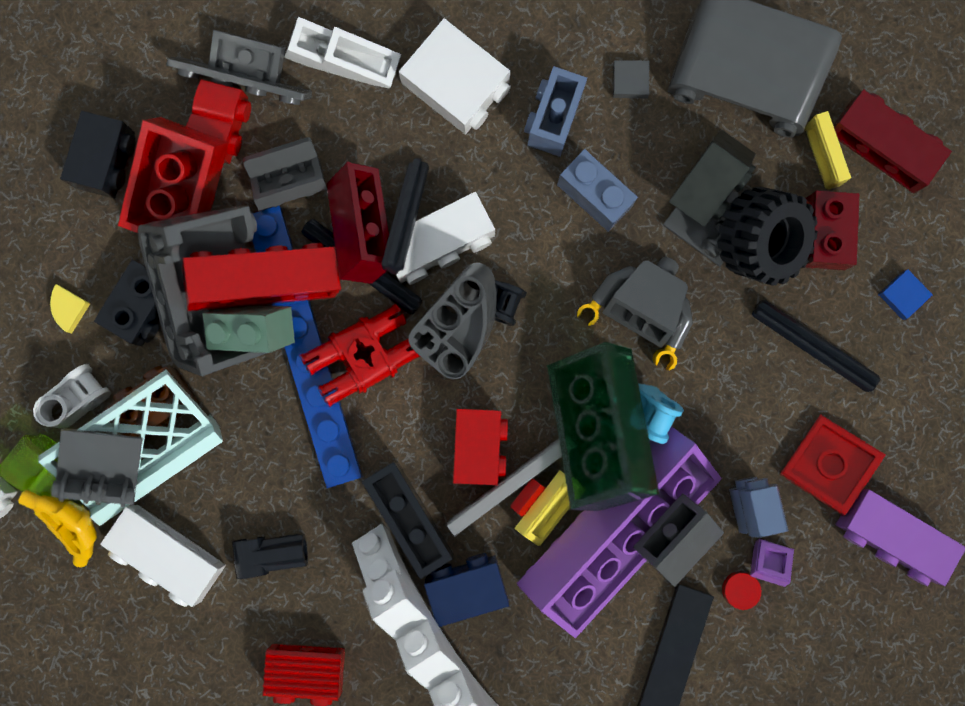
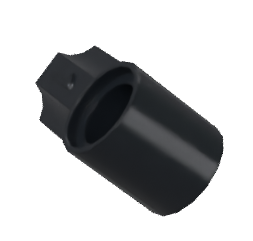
M294 534L265 539V536H261L252 540L240 539L232 541L236 579L259 577L269 574V571L308 565V549L305 534Z

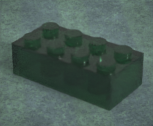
M603 342L547 365L570 509L601 511L659 495L632 349Z

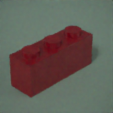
M864 89L850 101L833 125L838 141L913 194L930 184L952 153L937 136L925 133L914 125L910 117L895 112L885 104L880 96L868 93Z
M346 162L326 184L340 280L372 284L386 272L382 268V260L389 238L379 169Z

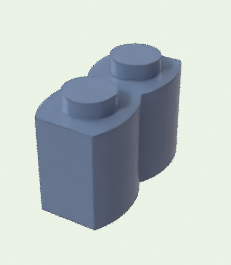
M748 477L736 480V487L729 488L739 533L748 534L750 537H764L788 531L777 484H769L768 478L757 479V477Z

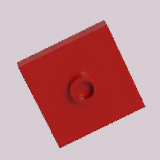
M820 414L780 475L842 516H845L886 454Z

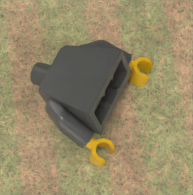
M662 257L657 265L644 260L637 268L627 266L610 273L592 295L593 301L590 304L582 305L577 312V317L579 318L585 309H592L595 312V317L588 324V326H591L599 319L598 310L601 307H605L602 312L604 315L661 348L666 343L665 349L657 350L652 360L653 364L657 366L660 357L663 354H668L670 356V362L666 368L668 371L674 369L677 365V357L674 353L676 349H681L693 324L690 301L686 298L688 285L675 276L679 265L668 257Z

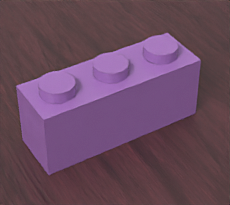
M869 489L862 490L845 516L841 515L836 523V526L846 531L843 535L846 540L861 548L868 544L877 550L875 557L893 567H896L898 563L909 569L908 577L927 587L930 582L946 586L965 552V546Z

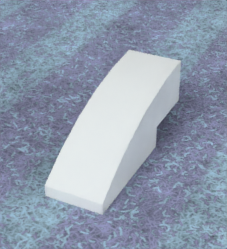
M298 17L284 58L366 84L390 88L401 54L337 27L329 30Z

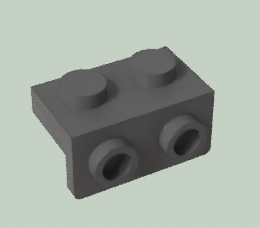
M310 137L243 158V165L250 177L253 199L259 211L269 207H277L285 202L304 196H311L327 189L322 166Z

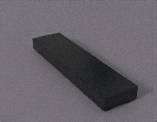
M679 583L676 585L637 706L680 705L714 596Z

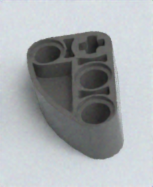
M482 263L468 265L424 313L409 334L408 341L412 349L439 373L449 379H460L465 376L475 363L490 336L496 313L495 278L490 268ZM467 280L477 283L480 290L470 287ZM445 305L453 307L457 314L448 311ZM452 353L460 356L462 360L455 358Z

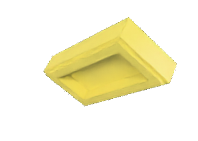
M829 112L816 114L806 124L805 130L824 186L830 190L851 179V175Z
M559 470L515 529L537 546H541L583 492V489Z

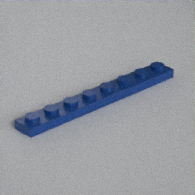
M280 206L252 213L257 223V230L252 239L256 252H265L266 248L272 246H287L288 250H294ZM310 301L272 303V306H291L295 343L284 348L326 488L362 478L363 476L341 403L338 401L333 406L328 407L324 401L325 397L336 392V390L323 397L318 390V386L333 380L329 365L311 376L306 370L307 365L318 359L304 365L300 358V354L306 353L322 344Z

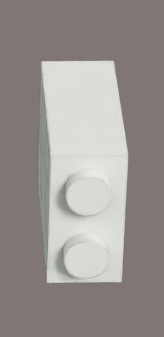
M445 18L399 70L401 84L465 135L471 127L477 130L488 116L487 108L493 101L500 103L511 88L508 84L510 70Z

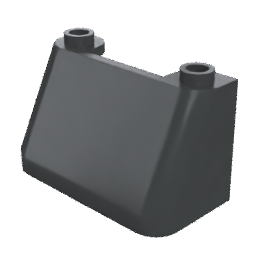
M700 0L692 16L667 92L674 94V98L677 101L686 104H692L696 100H701L704 95H708L771 117L769 124L774 128V132L777 135L788 138L799 137L806 127L837 55L842 35L831 27L750 0Z
M240 205L165 219L138 227V240L169 355L177 367L199 376H204L267 354L261 352L207 350L203 313L214 309L187 311L182 273L183 258H189L191 253L210 251L213 253V256L228 255L230 250L245 248L244 243L252 241L257 230V223L254 215L250 212L249 206Z

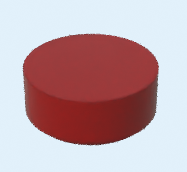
M737 571L731 573L723 582V596L727 603L736 609H751L757 605L761 598L760 583L746 572Z

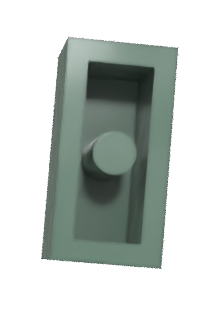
M251 305L218 308L203 313L207 350L270 353L295 343L291 306Z

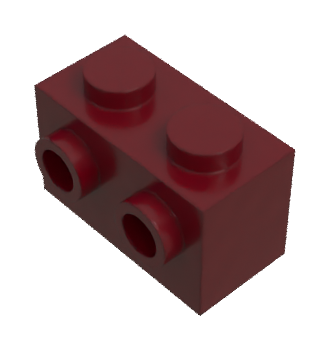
M816 190L806 198L807 204H811L814 209L812 216L817 218L815 231L818 232L817 239L813 243L814 251L809 255V262L805 268L846 270L857 265L859 193Z

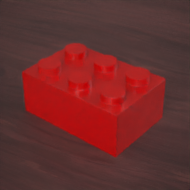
M163 117L143 120L118 226L138 233V227L143 224L211 211L229 142Z

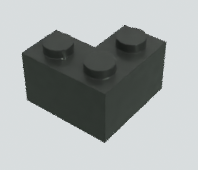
M721 129L669 202L704 227L711 218L718 221L730 205L726 201L733 189L740 192L752 177V172L756 168L752 164L756 153Z

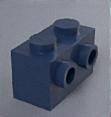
M487 553L477 554L467 558V564L452 568L451 564H444L426 576L425 589L434 619L439 627L509 606L507 591L496 555L488 557Z

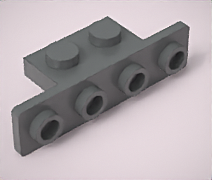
M213 30L209 64L183 57L167 58L166 65L178 68L177 74L184 77L198 79L199 74L212 77L211 82L233 87V83L246 86L245 92L259 96H266L267 92L280 95V101L294 105H300L301 100L304 101L312 97L313 91L280 83L286 49L283 46L221 30Z

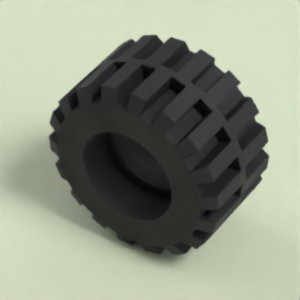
M753 187L752 190L742 192L741 198H735L731 202V209L725 211L723 215L725 220L723 225L719 226L718 233H721V238L718 240V248L722 249L720 258L723 262H726L725 267L729 271L734 272V274L768 285L784 284L789 281L790 277L795 278L799 274V269L801 267L805 268L809 262L808 257L815 248L813 243L817 239L818 231H815L817 218L812 216L814 212L812 205L807 204V199L802 196L770 188Z

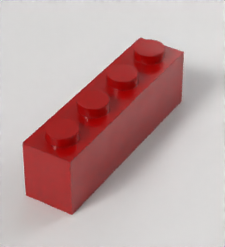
M322 243L306 244L302 246V249L288 250L287 246H272L266 248L265 252L251 253L250 249L239 248L230 250L228 255L213 256V253L210 251H199L191 253L189 258H183L182 263L187 311L335 298L341 290L335 247H324Z

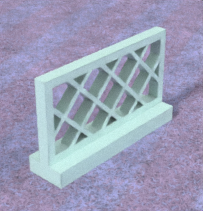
M164 370L77 429L90 432H112V434H117V432L140 434L139 437H143L134 502L223 442L220 427L211 415H206L167 370ZM164 384L174 393L172 404L150 402L152 393ZM179 399L184 405L178 404ZM128 409L143 410L141 425L119 424L120 414ZM149 411L171 412L168 427L147 426ZM176 413L193 414L198 419V422L189 428L174 427ZM145 434L167 436L165 445L159 449L143 448ZM60 442L39 455L38 462L55 478L58 463L54 459L59 455ZM80 500L90 510V518L99 526L125 509V507H120V504L101 502V505H96V501H89L88 504H85L84 500Z

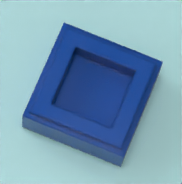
M907 269L902 271L878 295L902 320H905L918 310L933 294Z

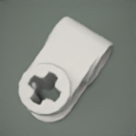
M84 364L69 372L60 383L35 402L33 414L36 421L43 426L67 428L87 412L98 407L110 397L111 392L107 387L102 388L91 374L93 369L89 364ZM60 403L62 414L59 419L54 420L52 409L55 404Z

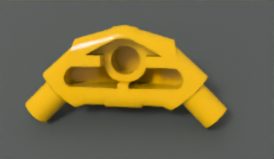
M27 489L23 491L18 503L34 510L35 515L47 525V528L62 542L66 550L73 555L74 566H86L88 559L93 554L94 542L97 537L89 510L70 499L59 501V498L40 496Z

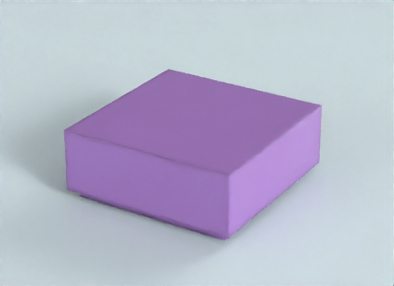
M758 539L754 545L750 576L786 587L790 584L794 549Z

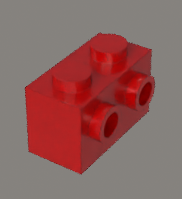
M457 409L453 483L498 485V477L505 478L506 456L499 455L500 441H507L508 419H501V411Z

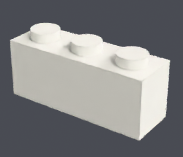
M476 191L415 222L404 269L396 274L400 283L408 281L409 285L417 283L428 276L427 270L437 265H440L441 269L446 268L459 261V254L471 248L472 252L475 253L492 243L490 238L495 236V228Z
M139 505L125 507L100 544L109 550L108 556L112 560L122 565H131L140 571L138 576L143 581L153 586L159 584L170 592L168 596L171 600L185 607L188 605L193 607L202 602L226 566L222 561Z

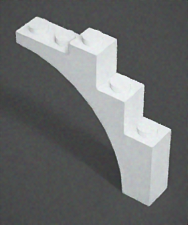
M380 524L352 542L366 584V588L362 591L372 620L396 640L406 672L429 691L434 706H499L470 673L439 628L413 583L398 553L390 531L383 524Z

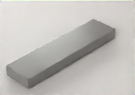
M566 437L558 438L500 481L498 485L492 487L449 519L447 527L456 536L574 447Z

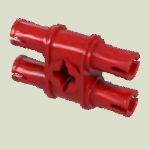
M396 304L370 319L367 317L358 318L357 323L336 334L334 332L330 333V336L327 337V342L306 353L300 354L304 365L318 359L307 365L306 370L311 376L337 360L343 362L346 366V373L324 385L318 386L322 397L336 390V392L324 399L328 407L333 406V404L356 391L359 394L366 393L367 388L387 377H395L398 368L421 357L413 349L406 351L411 348L408 341L409 338L388 350L382 348L379 343L380 337L400 326L406 325L403 314L389 320L397 316L398 312L401 311ZM357 347L361 351L369 350L371 354L367 359L368 363L363 359L356 360L354 358L358 351Z

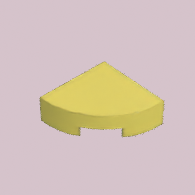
M56 284L51 294V312L56 323L64 331L72 334L91 303Z

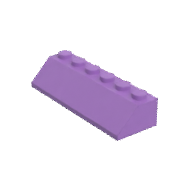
M672 426L668 431V441L665 444H661L649 439L645 446L626 463L619 474L601 490L593 502L576 517L568 529L551 544L542 557L516 583L541 612L574 638L585 629L646 562L633 546L683 493L698 505L722 479L698 446Z

